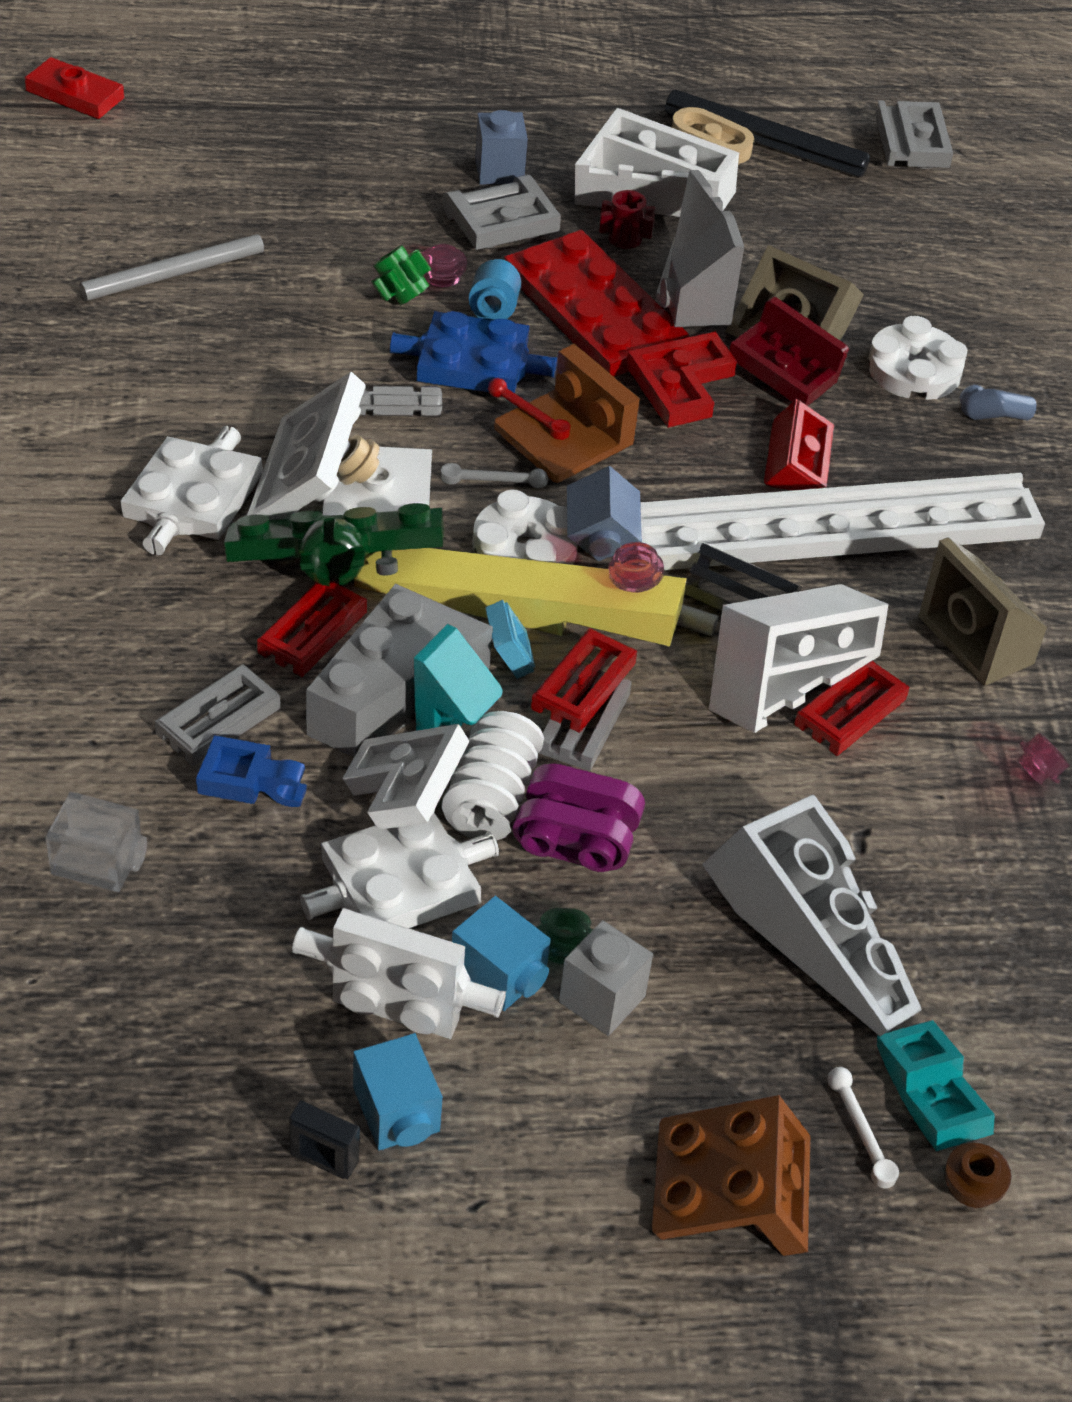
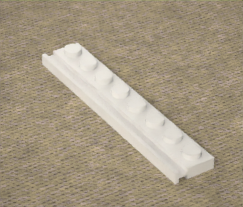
M1022 473L641 502L642 543L632 548L639 572L692 568L693 563H697L700 553L698 552L702 543L713 546L748 563L933 548L938 547L939 540L947 537L959 545L1040 539L1045 523L1029 488L1024 489L1022 485ZM713 559L710 563V566L724 565Z

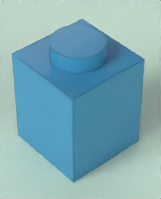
M496 895L452 932V942L465 946L464 967L470 981L499 991H506L503 1011L509 1008L522 995L525 998L534 995L548 977L549 968L547 963L551 939Z
M416 1033L353 1051V1089L378 1151L395 1145L402 1147L413 1146L423 1142L431 1134L440 1132L443 1096Z

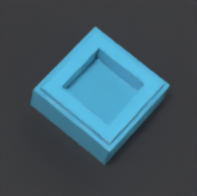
M501 600L485 607L489 625L493 626L492 639L494 648L515 677L518 679L534 672L535 663L527 630L509 604Z

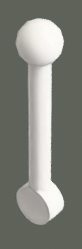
M835 1067L828 1074V1085L832 1090L840 1093L874 1165L871 1171L872 1181L880 1188H890L896 1183L899 1176L898 1166L893 1161L884 1158L850 1087L853 1081L852 1074L844 1067Z

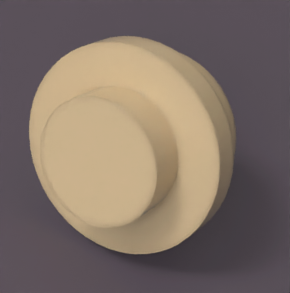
M354 435L348 439L350 447L341 459L336 475L344 485H350L354 482H365L373 475L379 465V459L377 458L380 450L379 445L372 439L364 440L360 435Z

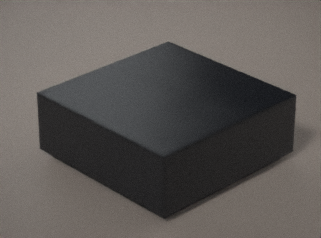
M300 1100L289 1117L291 1155L337 1177L348 1180L359 1162L360 1127Z

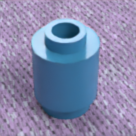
M502 259L489 260L479 266L469 293L470 308L478 318L490 320L508 319L513 314L521 288V277L517 269L511 263Z

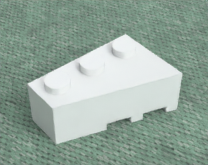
M617 108L575 164V204L601 207L603 200L612 202V198L617 192L632 190L641 193L646 198V206H655V214L680 217L689 171L699 170L712 187V197H720L723 201L724 210L736 193L739 152Z
M843 584L723 605L709 710L756 733L767 726V716L784 706L795 709L806 702L805 693L821 683L832 686L878 658L881 654L889 604Z

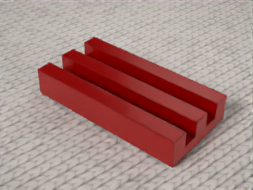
M330 581V586H322L315 583L257 639V653L265 658L272 653L275 655L276 664L285 667L290 663L293 665V673L303 677L367 613V599L333 581ZM330 595L334 597L321 611H315ZM305 621V626L287 644L283 641Z
M589 628L533 694L531 709L541 714L546 708L551 711L550 719L561 723L566 718L571 721L570 729L580 733L636 664L637 650ZM595 647L601 648L602 650L579 674L578 679L562 698L557 697V693ZM615 656H617L616 660L611 664V666L607 669V671L603 674V676L598 680V682L594 685V687L590 690V692L585 696V698L581 701V703H580L578 706H576V703L581 699V697L585 694V692L590 688V686L594 683V681L598 678V676L603 672V670L607 667V665L611 662V660H612Z
M871 661L828 687L798 711L794 725L802 731L808 727L813 730L811 738L819 744L826 739L830 742L829 751L839 756L907 699L910 687L877 663ZM870 677L875 679L863 691H859L849 698L846 704L827 720L821 717ZM886 691L882 696L875 700L879 695ZM875 700L871 705L864 709L868 704ZM864 709L860 714H858L855 718L848 722L852 717H854L857 713Z

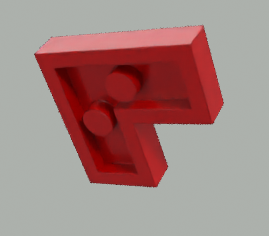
M715 331L630 350L627 355L626 367L666 427L670 428L712 418L715 402L702 384L735 376L737 360Z

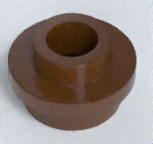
M966 1143L955 1148L948 1156L944 1168L945 1180L952 1196L963 1205L972 1208H983L1000 1201L1006 1195L1011 1184V1169L1006 1159L994 1148L981 1143ZM970 1167L977 1168L988 1176L976 1175L971 1171Z

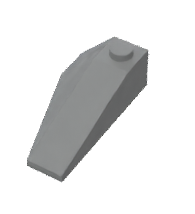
M699 170L689 171L670 261L668 278H662L660 285L663 308H669L675 327L731 325L744 252V244L734 215L730 211H723V201L720 197H712V187Z
M815 795L808 796L743 826L702 864L736 914L879 1036L922 1010L896 949L892 943L880 938L870 915L878 909L871 892L860 891L849 866L856 858L849 842Z

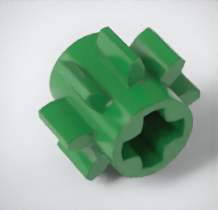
M400 245L373 264L379 276L371 282L385 301L394 296L401 306L429 287V283L423 275L429 272L431 267L417 249L408 254L403 245Z

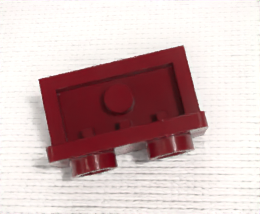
M772 297L766 302L760 321L731 343L729 351L737 360L738 365L792 402L797 399L809 406L837 383L849 348L845 343L777 297Z

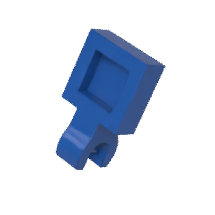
M214 735L196 777L198 794L255 804L259 792L262 791L281 805L300 807L307 790V785L300 783L305 771V765L294 760H272L270 745Z

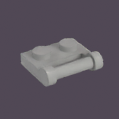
M529 174L515 177L513 183L463 194L460 190L443 194V207L449 220L454 219L475 250L492 248L500 244L526 238H535L539 235L560 231L561 215Z

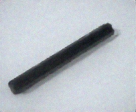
M676 89L672 90L667 97L665 112L668 115L674 116L678 110L687 107L705 109L750 130L754 136L753 143L857 178L863 177L867 171L870 161V155L867 152Z

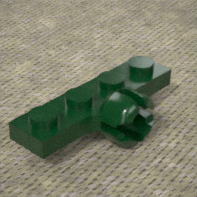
M411 503L399 507L398 511L376 512L371 507H357L347 510L344 515L323 516L318 511H302L293 514L289 519L269 520L265 515H248L229 524L224 541L227 562L300 558L301 570L312 581L322 586H330L331 578H338L339 585L341 586L348 584L358 576L364 566L365 556L369 553L385 550L443 547V509L430 508L429 505L423 503Z

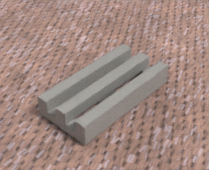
M242 664L155 720L156 735L162 740L169 738L171 748L177 753L184 751L185 760L190 765L195 766L204 760L214 735L232 739L237 738L281 708L280 695ZM244 687H249L248 689H246L245 691H243L242 693H240L239 695H237L236 697L227 702V698L231 697ZM206 712L209 713L207 716H205L192 726L188 727L184 731L182 730L183 727H185L201 715L205 714Z
M581 664L576 670L563 696L576 682L586 665ZM604 671L598 676V678L590 686L588 691H590L598 682V680L603 676V674L605 673ZM623 679L609 696L611 699L583 753L574 751L587 725L580 733L569 729L562 745L556 744L568 719L564 718L561 723L552 719L549 720L543 731L544 745L539 754L591 771L630 695L632 681Z

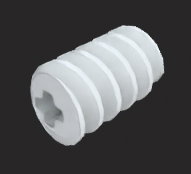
M507 711L489 712L483 715L476 724L472 725L470 737L468 738L469 743L457 765L455 773L450 779L449 789L443 797L442 810L446 820L455 830L471 839L491 832L497 841L505 838L511 832L509 824L517 817L518 804L525 796V787L531 780L532 769L536 766L538 753L544 745V735L533 721L520 714Z

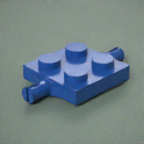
M434 311L429 330L422 337L393 332L390 343V353L418 356V382L489 392L488 385L492 379L501 378L507 383L508 389L515 393L518 381L526 373L554 378L557 366V357L529 354L527 344L530 325L517 324L508 319L490 320L470 317L455 311L447 313Z

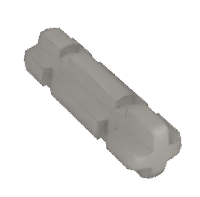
M365 386L359 404L361 408L359 416H366V411H373V416H413V411H420V416L437 417L441 415L442 391L437 386H421V391H413V386H373V391H366Z

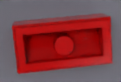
M794 400L773 421L764 483L774 488L792 491L827 488L834 424L800 400Z

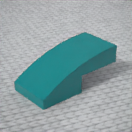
M933 1020L888 1032L882 1036L877 1035V1048L893 1084L912 1118L935 1151L994 1134L995 1114L963 1077L964 1056Z

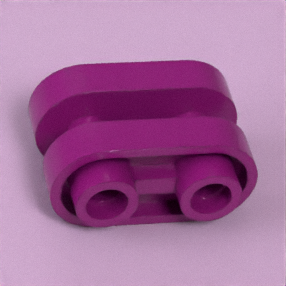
M544 764L536 768L526 791L527 801L521 805L513 825L514 837L522 847L532 855L553 857L582 865L596 872L612 871L623 867L627 862L633 844L632 832L638 828L645 808V799L642 793L636 787L623 780L561 764Z

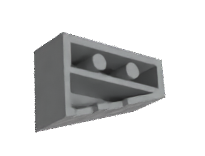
M395 584L306 689L307 736L355 757L364 739L394 734L410 723V716L416 712L414 657L449 624L460 631L489 669L493 626Z

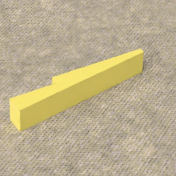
M421 548L392 550V557L396 558L398 562V572L384 576L376 572L375 562L381 558V551L369 553L365 556L364 566L360 573L354 579V587L387 594L395 584H398L456 611L488 618L485 607L503 600L509 604L522 625L526 628L562 636L566 623L569 622L670 646L682 609L687 578Z

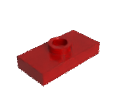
M52 57L24 77L26 91L97 119H100L124 99L123 84Z

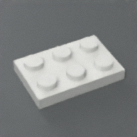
M352 372L348 373L282 417L247 516L265 515L269 520L289 519L313 500L322 501L333 492L339 480L336 475L341 459L350 447L348 438L352 425L361 413L359 404L365 384Z

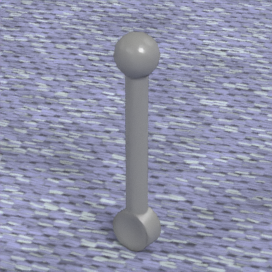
M447 463L441 468L442 481L450 485L456 484L463 479L529 483L532 487L539 489L546 486L548 482L547 473L539 468L532 470L530 473L461 469L455 463Z

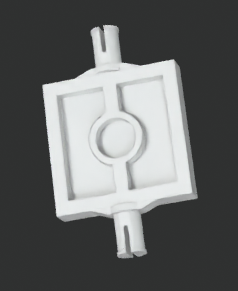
M224 426L214 442L209 445L167 436L122 498L120 503L124 518L145 522L154 527L143 540V546L149 553L154 554L156 551V555H162L173 536L178 534H196L217 540L221 538L261 478L263 472L261 457L232 451L241 440L240 433L234 427H231L229 430L228 426Z
M433 813L428 823L417 826H402L379 830L375 825L321 843L322 860L333 878V885L308 894H302L300 896L302 909L308 920L340 908H345L405 928H412L481 904V886L468 865L491 857H497L499 855L497 841L491 832H487L484 835L459 843L447 834L436 814Z
M345 908L342 909L333 927V938L300 927L293 942V953H299L327 962V966H329L333 973V1002L342 1004L357 1014H374L402 1023L408 1029L420 1034L433 1033L451 1039L458 1024L462 1006L488 1013L498 1018L504 1005L506 991H499L470 981L464 967L465 946Z

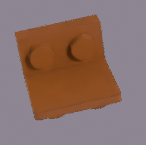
M572 344L558 352L555 390L529 402L555 420L564 419L568 421L571 425L570 436L565 440L554 439L550 435V428L520 408L497 417L494 429L537 468L544 470L553 482L559 483L634 444L640 398L578 346Z
M780 1095L661 1119L659 1123L652 1231L659 1239L664 1240L754 1224L756 1229L761 1233L763 1232L783 1256L808 1252L810 1134Z

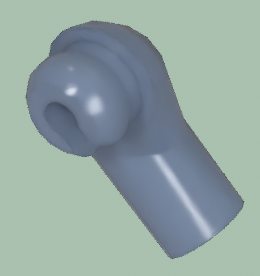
M979 385L968 386L960 394L962 412L974 420L1009 417L1028 421L1031 420L1036 411V401L1031 396L996 389H984Z

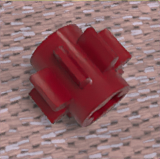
M632 190L619 191L614 194L612 202L602 201L599 233H608L609 242L616 247L623 249L635 248L641 244L642 237L652 238L656 208L655 206H646L647 200L639 192Z

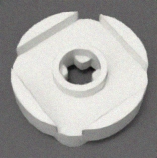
M909 316L904 319L903 324L888 326L873 337L868 357L870 360L869 372L879 386L897 396L910 398L911 391L918 393L927 392L925 400L938 399L949 395L959 386L968 350L963 343L956 341L947 333L932 327L930 321L926 318Z
M507 490L498 496L497 502L483 509L475 520L472 543L474 553L476 551L478 554L573 565L576 560L578 545L567 537V507L558 506L545 499L529 497L518 490ZM518 537L533 538L529 539L526 543L517 541Z

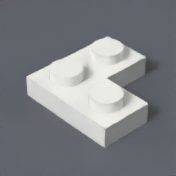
M459 724L364 739L342 779L353 795L378 792L367 813L379 830L402 826L413 827L428 823L451 776L456 770L469 740Z

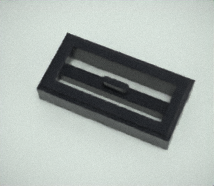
M702 543L698 552L700 553L697 563H693L690 570L692 575L685 585L684 594L721 611L723 605L733 602L700 588L703 579L749 600L771 597L708 569L712 559L787 592L786 594L799 592L802 586L713 546Z

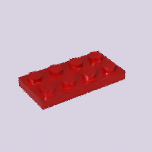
M583 230L569 233L504 256V260L511 263L520 274V289L576 346L613 377L629 372L626 367L628 351L689 337V333L683 327L674 326L672 317Z

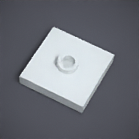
M379 447L380 450L377 456L379 465L373 475L363 483L354 482L350 485H344L338 480V484L333 492L324 499L323 516L344 515L347 510L357 507H371L376 512L398 511L399 507L411 503L429 505L432 449Z

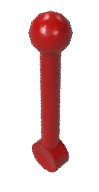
M495 378L489 382L488 391L493 397L505 398L550 428V435L554 439L565 440L570 436L571 425L568 421L564 419L555 420L509 390L507 383L501 378Z

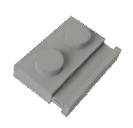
M878 100L875 116L887 166H894L895 161H906L907 166L920 169H931L933 167L950 168L953 150L939 102L897 101L896 106H886L885 101Z

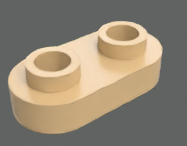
M696 107L682 108L674 114L672 128L739 152L738 165L750 159L754 136L747 128L705 109Z

